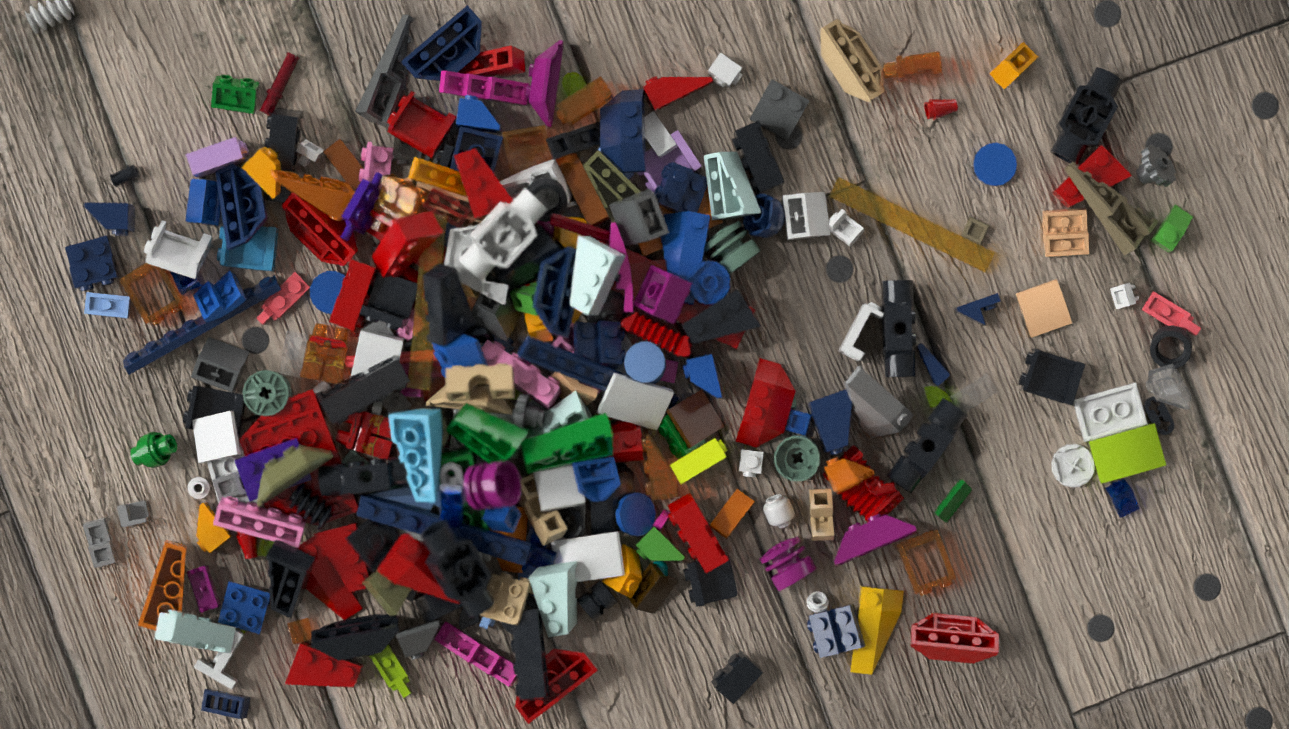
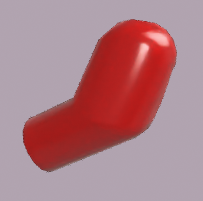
M873 476L865 479V488L875 496L896 492L894 481L882 484Z

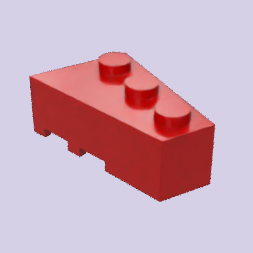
M476 149L454 155L474 219L489 215L500 202L511 204L514 201Z
M350 259L349 269L346 277L343 279V285L339 296H337L329 322L355 331L356 327L361 328L364 316L360 312L362 306L369 302V292L371 286L373 287L377 269Z
M690 493L667 505L671 512L667 514L673 526L678 524L681 529L678 531L683 543L688 541L691 546L687 549L693 560H699L705 573L729 561Z
M358 523L313 534L349 592L366 589L362 582L371 575L367 565L345 539L359 527Z
M301 642L285 685L355 687L364 665L353 660L345 659L338 661L313 648L312 645Z

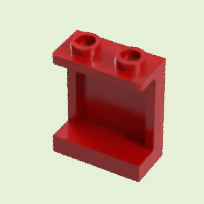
M411 91L408 96L404 95L398 104L400 108L397 113L393 111L388 118L387 123L389 127L387 132L428 157L433 158L454 126L457 116L450 112L447 116L442 115L414 98L415 92Z

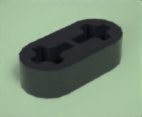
M1156 396L1148 397L1143 405L1151 424L1155 423L1158 434H1170L1174 430L1175 424L1163 400ZM1151 400L1159 403V406H1157L1158 415L1154 410H1149L1148 408L1151 405ZM1159 417H1161L1164 422H1169V425L1167 426V431H1165L1164 429H1159V426L1161 425Z

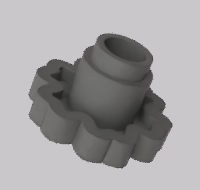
M1151 144L1141 151L1143 156L1141 158L1142 164L1139 165L1136 174L1143 184L1156 182L1158 185L1162 184L1164 187H1167L1176 180L1174 165L1160 147H1154Z
M609 292L599 315L584 314L587 322L620 321L623 318L622 315L627 313L624 312L625 298L621 296V293Z
M520 393L516 409L514 408L512 413L513 425L527 430V428H542L545 410L530 406L529 394Z

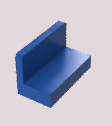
M191 179L186 222L219 226L221 207L217 181Z

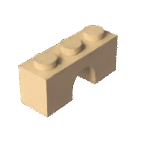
M499 363L496 366L478 364L474 367L453 366L452 368H446V394L448 401L471 400V390L478 384L490 386L492 399L515 398L514 370L512 365Z
M534 474L522 478L521 494L518 501L543 546L563 537L567 527L557 510L541 512Z

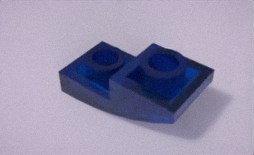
M440 485V521L447 520L451 527H463V486Z

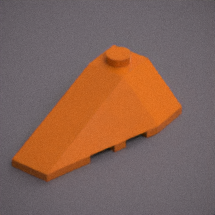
M272 169L270 172L276 182L325 212L331 219L336 221H342V215L355 193L347 182L321 176L320 180L308 174H304V177L300 178L299 175L293 172Z
M838 457L826 461L827 466L823 467L834 492L845 489L875 474L873 469L847 459L839 460Z

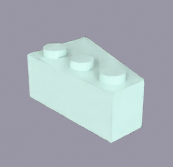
M717 152L704 155L712 220L734 219L761 213L738 152Z
M575 390L545 412L542 428H527L526 431L528 433L526 436L527 438L535 437L592 418V414Z
M577 561L538 567L528 578L548 637L566 635L577 624V598H575V587L577 586L575 568L577 567Z
M170 610L169 614H159L155 639L199 649L231 653L236 627L211 623V619L198 617L197 620V616L184 613L182 617L183 612Z

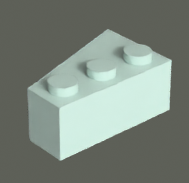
M578 236L570 306L587 315H599L626 255L590 236Z

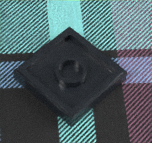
M367 519L345 539L370 571L375 572L400 535L393 526Z

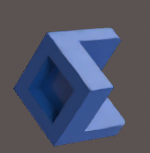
M515 506L486 509L482 519L494 531L514 533L522 514Z

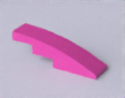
M441 71L439 93L463 97L471 95L477 96L478 99L527 105L528 98H525L529 83Z
M611 222L610 247L626 255L618 271V274L622 276L620 282H617L616 289L625 290L624 312H633V285L630 265L617 225Z
M445 621L434 640L465 661L472 663L488 675L493 676L506 686L512 688L518 678L514 674L513 662Z

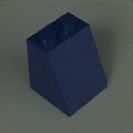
M847 389L808 402L824 452L830 451L831 455L844 451L843 447L848 445L852 401Z

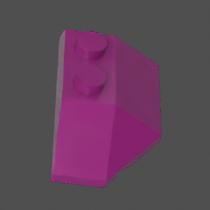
M559 40L536 57L534 64H530L528 77H532L531 86L527 85L525 98H529V104L548 129L553 127L564 41Z
M880 514L874 515L868 519L869 522L861 525L859 522L848 527L849 531L845 532L834 564L836 567L913 535L917 533V529L914 525L888 515L882 517Z

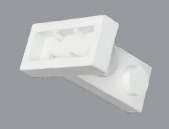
M238 629L235 630L231 653L218 652L213 660L216 663L215 666L200 658L194 668L226 687L233 689L238 679L225 673L224 670L245 633Z

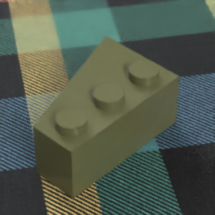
M598 150L583 167L611 222L615 223L609 205L641 191Z
M377 570L362 582L389 616L397 615L411 591V588L392 583L377 572Z

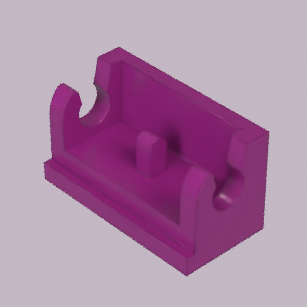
M208 564L186 571L200 613L221 606Z

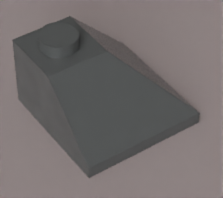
M441 618L399 631L396 634L405 658L411 656V659L414 660L424 656L423 652L429 649L442 624Z

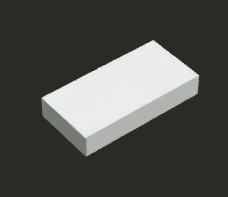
M654 111L645 116V138L657 156L662 158L678 146Z

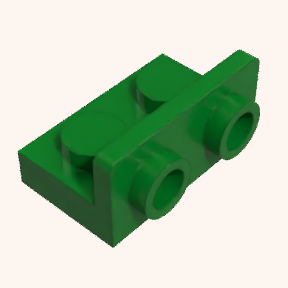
M230 75L216 76L212 87L211 108L254 114L259 82H255L251 78L235 79Z
M669 415L662 418L658 431L666 439L671 453L677 459L682 458L706 443L705 440H702L688 448Z

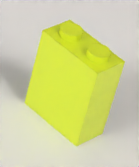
M713 438L671 463L670 466L682 484L726 458L724 453L728 450L722 440L717 441L716 438Z

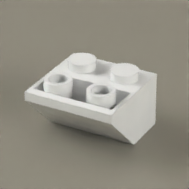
M825 192L782 196L787 241L830 235Z

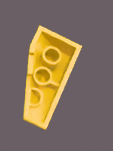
M860 585L857 618L865 647L852 651L850 672L873 674L901 614L903 590Z

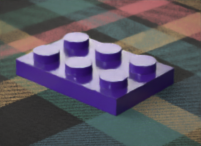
M297 438L234 460L249 502L256 500L258 497L262 471L265 468L264 464L272 458L277 460L282 457V452L290 446L297 447L299 445ZM307 474L288 488L312 480L311 474Z

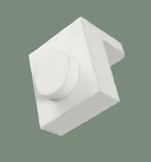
M843 209L839 213H834L829 220L830 232L850 247L864 232V228L848 217Z

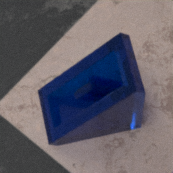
M170 271L182 296L186 297L204 285L199 275H197L196 279Z

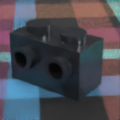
M740 650L738 654L735 653L729 658L728 664L723 669H719L714 674L711 682L716 690L734 704L763 672L753 660Z

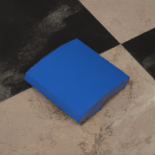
M230 270L215 285L207 281L193 295L206 322L216 320L230 313L247 300L236 275Z

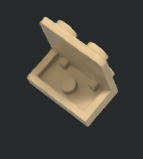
M502 572L500 576L492 574L487 588L495 602L487 611L480 615L485 618L518 625L527 595H534L529 579L520 577V580L513 579V575Z

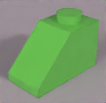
M1174 205L1150 241L1166 252H1172L1187 230L1193 216L1177 205Z
M655 527L636 544L638 547L636 552L644 560L649 558L651 561H682L685 558Z

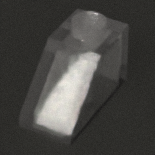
M287 330L282 351L280 374L302 378L305 365L304 360L307 357L309 339L311 338L310 335Z
M1173 363L1149 371L1146 387L1157 401L1184 410L1190 409L1191 394Z

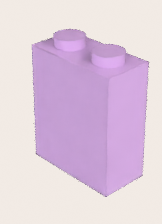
M234 137L188 153L186 157L192 174L197 178H202L231 164L239 165L247 162L246 156L250 154L246 143Z

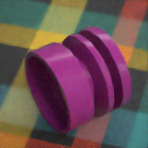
M499 461L475 464L470 466L465 473L463 483L464 494L472 508L485 510L511 507L518 502L521 494V478L513 463Z
M798 536L779 542L759 558L762 564L769 560L772 561L765 568L766 571L777 569L778 572L771 580L778 591L794 584L817 569L810 556L801 559L798 556L805 549L804 545L794 549L793 546L801 541Z

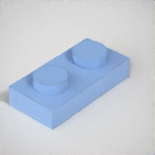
M86 292L84 314L129 318L131 297Z

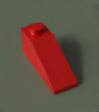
M512 45L483 51L458 73L484 77H504L526 72L524 51Z
M655 76L645 81L646 85L643 86V89L654 112L712 84L713 79L712 77H661L658 79Z

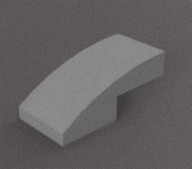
M238 471L212 479L219 501L222 497H233L246 493Z
M105 517L83 523L94 568L115 563V555Z

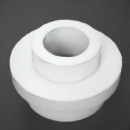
M202 477L193 478L188 484L189 494L196 499L206 497L210 491L208 481ZM196 484L202 486L201 492L195 491Z
M813 592L807 598V607L813 612L820 613L828 608V598L822 592Z

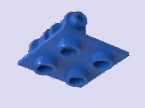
M229 581L218 622L260 634L267 606L270 603V593Z

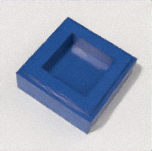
M790 409L785 430L806 436L812 415Z

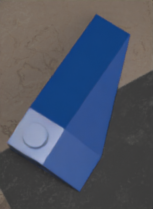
M691 211L664 214L663 218L669 233L660 236L663 245L667 272L687 281L688 273L692 267L702 262L710 215ZM690 294L685 298L684 304H694V299Z

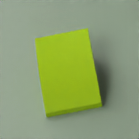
M1155 423L1089 441L1100 484L1167 465Z

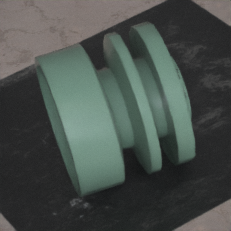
M739 221L721 229L710 238L704 247L705 252H708L713 247L716 249L709 257L714 259L721 256L722 260L719 264L726 268L729 275L761 251L753 239L745 243L741 241L747 234L746 230L738 235L735 233L742 226Z
M269 370L258 371L251 375L243 388L244 402L249 410L262 416L275 415L285 407L288 398L293 395L288 379L278 372ZM264 388L272 391L269 394V399L261 395L264 392Z
M793 435L785 438L778 445L774 454V464L783 478L792 482H802L816 473L820 464L821 453L817 444L811 438L804 435ZM801 452L803 454L801 458L804 461H798L797 464L794 463L792 454Z

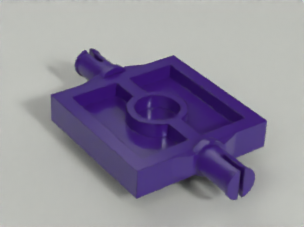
M376 172L371 182L362 179L342 215L347 225L340 236L344 240L349 241L354 230L364 235L366 230L371 227L373 222L372 210L377 212L383 205L380 202L381 200H379L382 199L378 188L384 178L382 174Z

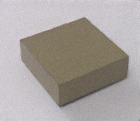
M969 217L960 237L981 245L990 225Z

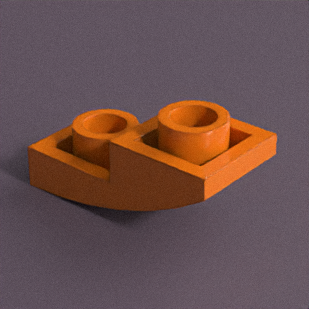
M737 489L711 522L710 527L727 539L740 524L741 519L754 505L755 501Z

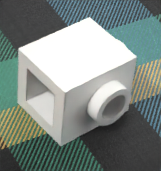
M722 53L719 54L708 70V73L714 77L713 81L721 87L725 85L730 87L732 83L736 85L743 75L740 73L742 67Z
M741 449L738 471H742L743 476L756 477V473L761 474L763 452Z

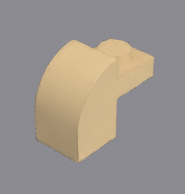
M831 489L809 490L812 541L834 540Z

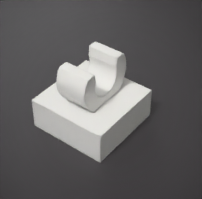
M305 139L296 150L302 154L298 163L306 167L311 160L317 161L324 150Z
M1127 283L1110 288L1116 309L1136 304L1139 296L1134 297L1132 289L1136 288L1135 285Z

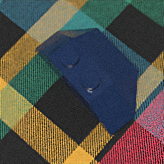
M467 5L401 62L415 79L440 81L441 71L458 73L480 54L482 21Z
M644 89L622 90L600 108V150L623 173L646 172Z
M235 164L215 171L228 250L247 244L268 219L263 188L244 169Z
M572 247L563 249L541 263L533 301V308L549 333L564 338L569 337L574 307L570 306L577 249Z

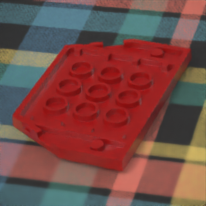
M314 388L289 397L285 407L275 415H261L239 438L245 456L297 438L299 445L330 450L332 452L333 458L321 466L342 464ZM318 468L310 472L312 480L304 482V492L312 489L310 497L318 494L317 502L323 499L326 500L324 508L329 505L333 506L331 511L333 515L327 523L358 511L359 505L355 494L322 497L319 488ZM300 484L283 490L265 502V508H275L287 515L297 514L298 506L291 509L289 508L291 500L286 501ZM303 511V512H301L300 514H297V515H300V516L302 517V519H303V518H304L305 511ZM310 516L309 518L305 519V520H307L306 523H308V524L311 523V520H312V517H311V516Z

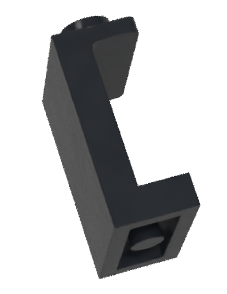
M1036 348L1032 352L1029 351L1025 360V364L1028 365L1026 373H1021L1018 385H1021L1020 390L1073 406L1085 364L1040 351Z
M193 386L192 390L189 389L187 395V402H190L189 411H185L183 417V424H186L185 429L193 430L192 420L234 411L237 435L240 438L246 406L243 394L200 386Z

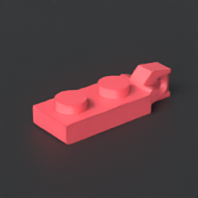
M296 272L280 286L281 290L271 295L261 306L264 311L256 319L262 325L270 318L274 321L281 318L310 289V286Z
M1154 291L1141 309L1166 326L1174 325L1181 327L1194 336L1198 335L1201 327L1192 322L1194 317L1189 312Z

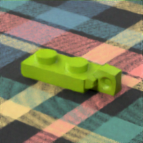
M389 644L381 653L370 656L389 688L391 687L393 691L398 689L403 698L412 693L406 684L410 681L408 674Z

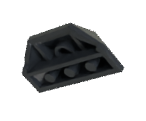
M623 462L616 463L621 485L606 500L600 502L591 501L592 535L621 531L616 521V509H618V503L622 497L634 492V472Z
M373 614L330 623L319 630L311 631L312 647L338 661L381 653L399 631L398 615Z

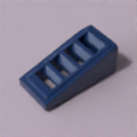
M919 343L916 346L917 351L934 385L938 387L950 376V373L923 343Z
M205 689L201 711L245 719L248 716L251 698L239 694ZM213 695L215 696L214 706L210 707ZM221 697H222V698H224V699H223V704H222V709H219L220 700H221ZM230 699L232 700L231 711L228 710Z

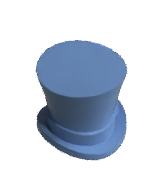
M636 343L628 350L625 356V373L638 382L656 384L665 373V357L660 348L653 343Z

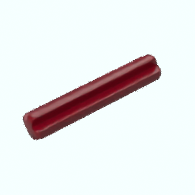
M555 213L551 215L549 223L552 226L583 236H590L604 243H608L610 240V232Z

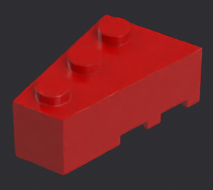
M1102 145L1098 146L1077 167L1084 173L1089 172L1092 174L1091 178L1098 183L1103 182L1109 187L1132 176ZM1069 176L1052 192L1067 208L1085 200Z
M432 211L395 219L372 255L383 278L401 275L443 233V230Z

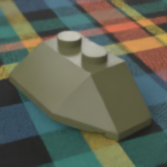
M292 445L282 452L283 456L279 459L272 458L264 464L265 468L262 471L257 505L260 507L332 459V452L309 446L298 445L294 447Z

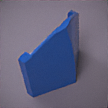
M614 457L572 463L578 492L593 502L606 500L621 485Z

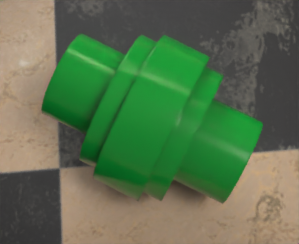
M158 432L145 434L140 437L137 445L131 448V459L137 466L160 467L165 465L170 459L171 454L177 451V442L171 434L163 435Z

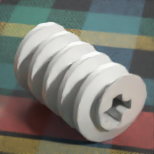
M46 0L45 7L38 2V10H35L31 5L29 6L30 13L25 11L27 20L35 33H39V26L46 30L47 22L51 27H54L55 19L61 24L63 23V16L67 20H71V12L74 14L69 0H54L53 4Z

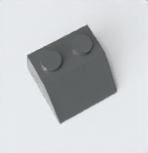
M772 79L749 120L753 122L759 120L763 128L787 141L810 100Z

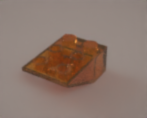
M546 125L502 132L510 176L532 166L552 160L551 152L546 142V139H548Z
M646 434V439H642L643 452H647L648 460L644 461L645 474H649L650 482H646L647 496H651V500L678 498L676 475L651 436Z

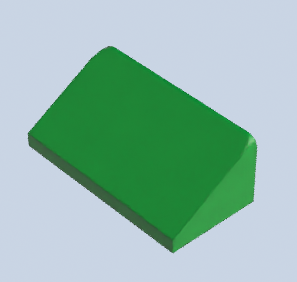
M958 480L936 508L934 514L943 522H948L970 494L972 488L965 481Z

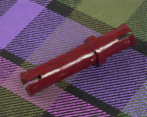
M287 52L271 88H268L266 91L268 94L259 110L260 112L271 116L279 100L283 99V91L298 60H300L298 56Z

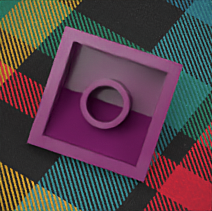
M650 265L633 305L674 324L676 318L681 313V307L685 298L690 293L692 283Z

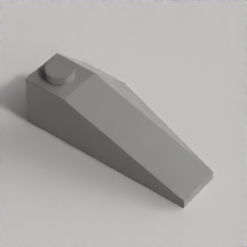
M858 366L845 382L850 400L853 401L855 406L854 412L860 420L858 422L859 426L871 438L900 432L913 417V414L861 367Z

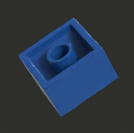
M465 95V99L459 98L456 120L458 128L461 126L477 131L502 133L498 122L483 102L479 101L477 96Z
M462 333L445 346L432 343L435 351L434 356L439 361L442 368L441 373L445 378L446 368H452L453 366L474 367L478 364L488 366L479 341Z
M712 354L686 360L687 365H683L685 379L690 378V382L715 398H721L722 395Z

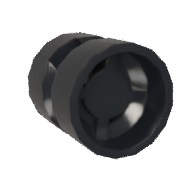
M601 580L591 587L590 593L585 592L577 599L578 603L593 621H596L604 614V609H610L618 602Z

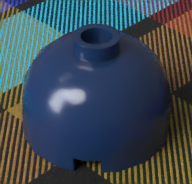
M758 194L755 198L761 213L744 216L743 226L749 231L748 234L752 236L770 238L775 236L784 225V207L774 197L767 194Z

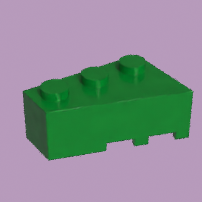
M465 403L456 413L445 430L488 463L507 461L518 449L528 431L468 403Z

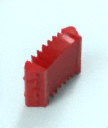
M638 312L621 321L622 327L628 333L637 335V338H643V341L647 339L650 343L654 342L656 346L661 345V350L666 348V351L672 352L677 357H689L691 354L690 347L692 344L688 342L689 337L685 335L680 336V333H674L673 329L667 330L666 326L660 327L658 322L654 323L652 319L648 320L647 317L640 315Z
M855 445L851 446L839 458V460L847 459L862 466L871 467L866 466L867 460L862 461L863 453ZM824 472L822 475L829 482L828 477ZM871 475L882 484L885 483V480L880 481V476ZM865 479L836 493V495L842 494L841 500H847V507L854 506L853 512L859 511V516L865 515L864 520L867 523L869 522L868 519L874 515L880 514L881 517L888 515L904 499L897 489L894 493L875 496L865 488Z

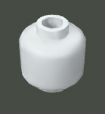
M776 494L766 499L763 511L768 523L779 528L790 525V520L795 516V512L789 498Z

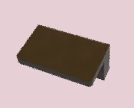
M650 563L642 573V581L632 599L629 597L628 599L635 609L654 614L678 581L675 578L665 576L657 564Z

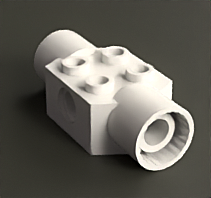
M526 188L511 204L500 202L471 233L474 244L459 259L460 262L481 281L495 266L507 268L537 236L533 225L548 209Z

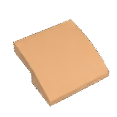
M1086 208L1042 211L1046 257L1089 254Z
M1057 279L1016 293L1020 311L1024 316L1031 338L1072 323Z
M557 372L550 376L559 382L558 386L561 389L559 397L561 399L566 398L576 390L587 406L597 397V389L580 384L578 380Z

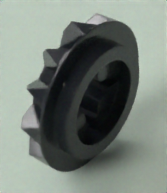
M575 506L557 509L567 527L563 537L571 539L580 535V531L584 528L582 526L584 519L580 516L581 511L576 510ZM569 516H570V521L573 523V524H570V525H568V521L565 519V518H567V517H569Z

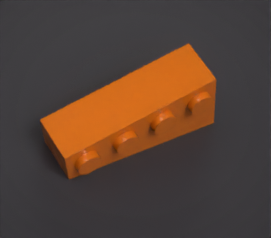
M165 540L138 626L156 631L160 613L169 614L170 610L182 612L186 561L185 545Z

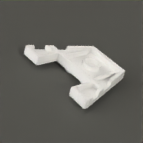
M479 225L450 229L444 265L456 268L461 283L501 304H505L508 285L486 281V276L481 281L459 260L474 244L471 233Z

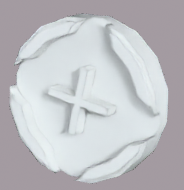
M1070 444L1059 448L1054 454L1051 468L1055 479L1062 485L1080 487L1091 479L1095 471V463L1088 449L1078 444Z

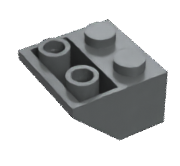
M650 189L609 205L624 246L650 241L669 233L656 196Z
M490 278L489 281H488V282L499 283V282H497V281H495V280H493V279H491V278ZM509 287L505 304H501L481 293L472 309V315L476 323L474 325L486 329L489 333L504 341H507L523 313L516 311L514 308Z
M208 337L198 356L191 378L235 393L250 352Z

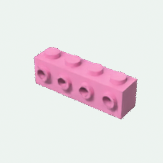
M487 340L481 348L488 366H496L499 363L512 365L514 383L517 390L523 394H529L532 400L548 410L553 406L561 394L558 381L550 376L545 378L540 374L541 371L532 364L527 366L522 362L523 359L519 358L515 353L510 355L504 351L505 347L497 341L492 343Z
M227 496L226 498L222 497L218 504L213 525L274 542L277 539L298 548L307 520L302 519L297 514H283L275 508L265 509L259 507L257 503L239 502L235 497Z

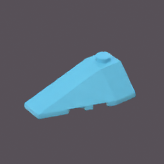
M418 409L389 414L391 438L393 443H396L401 454L399 458L406 467L407 479L415 500L418 502H437L443 432L441 410Z

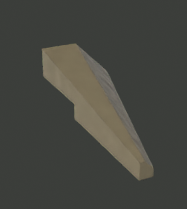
M1075 162L1070 163L1065 168V171L1125 256L1134 251L1143 238L1152 232L1158 220L1155 218L1150 219L1144 215V210L1140 207L1134 208L1128 204L1127 198L1105 183H1098L1092 179V174L1089 172L1084 173L1076 168Z

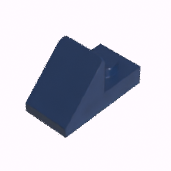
M997 293L956 307L955 311L984 326L986 324L980 308H983L984 312L996 308V303L1000 302V298Z

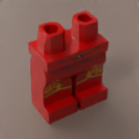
M364 411L358 414L354 412L349 415V419L345 422L352 424L350 432L338 430L335 441L346 445L345 448L380 459L386 458V461H388L393 441L373 436V434L391 438L389 417Z

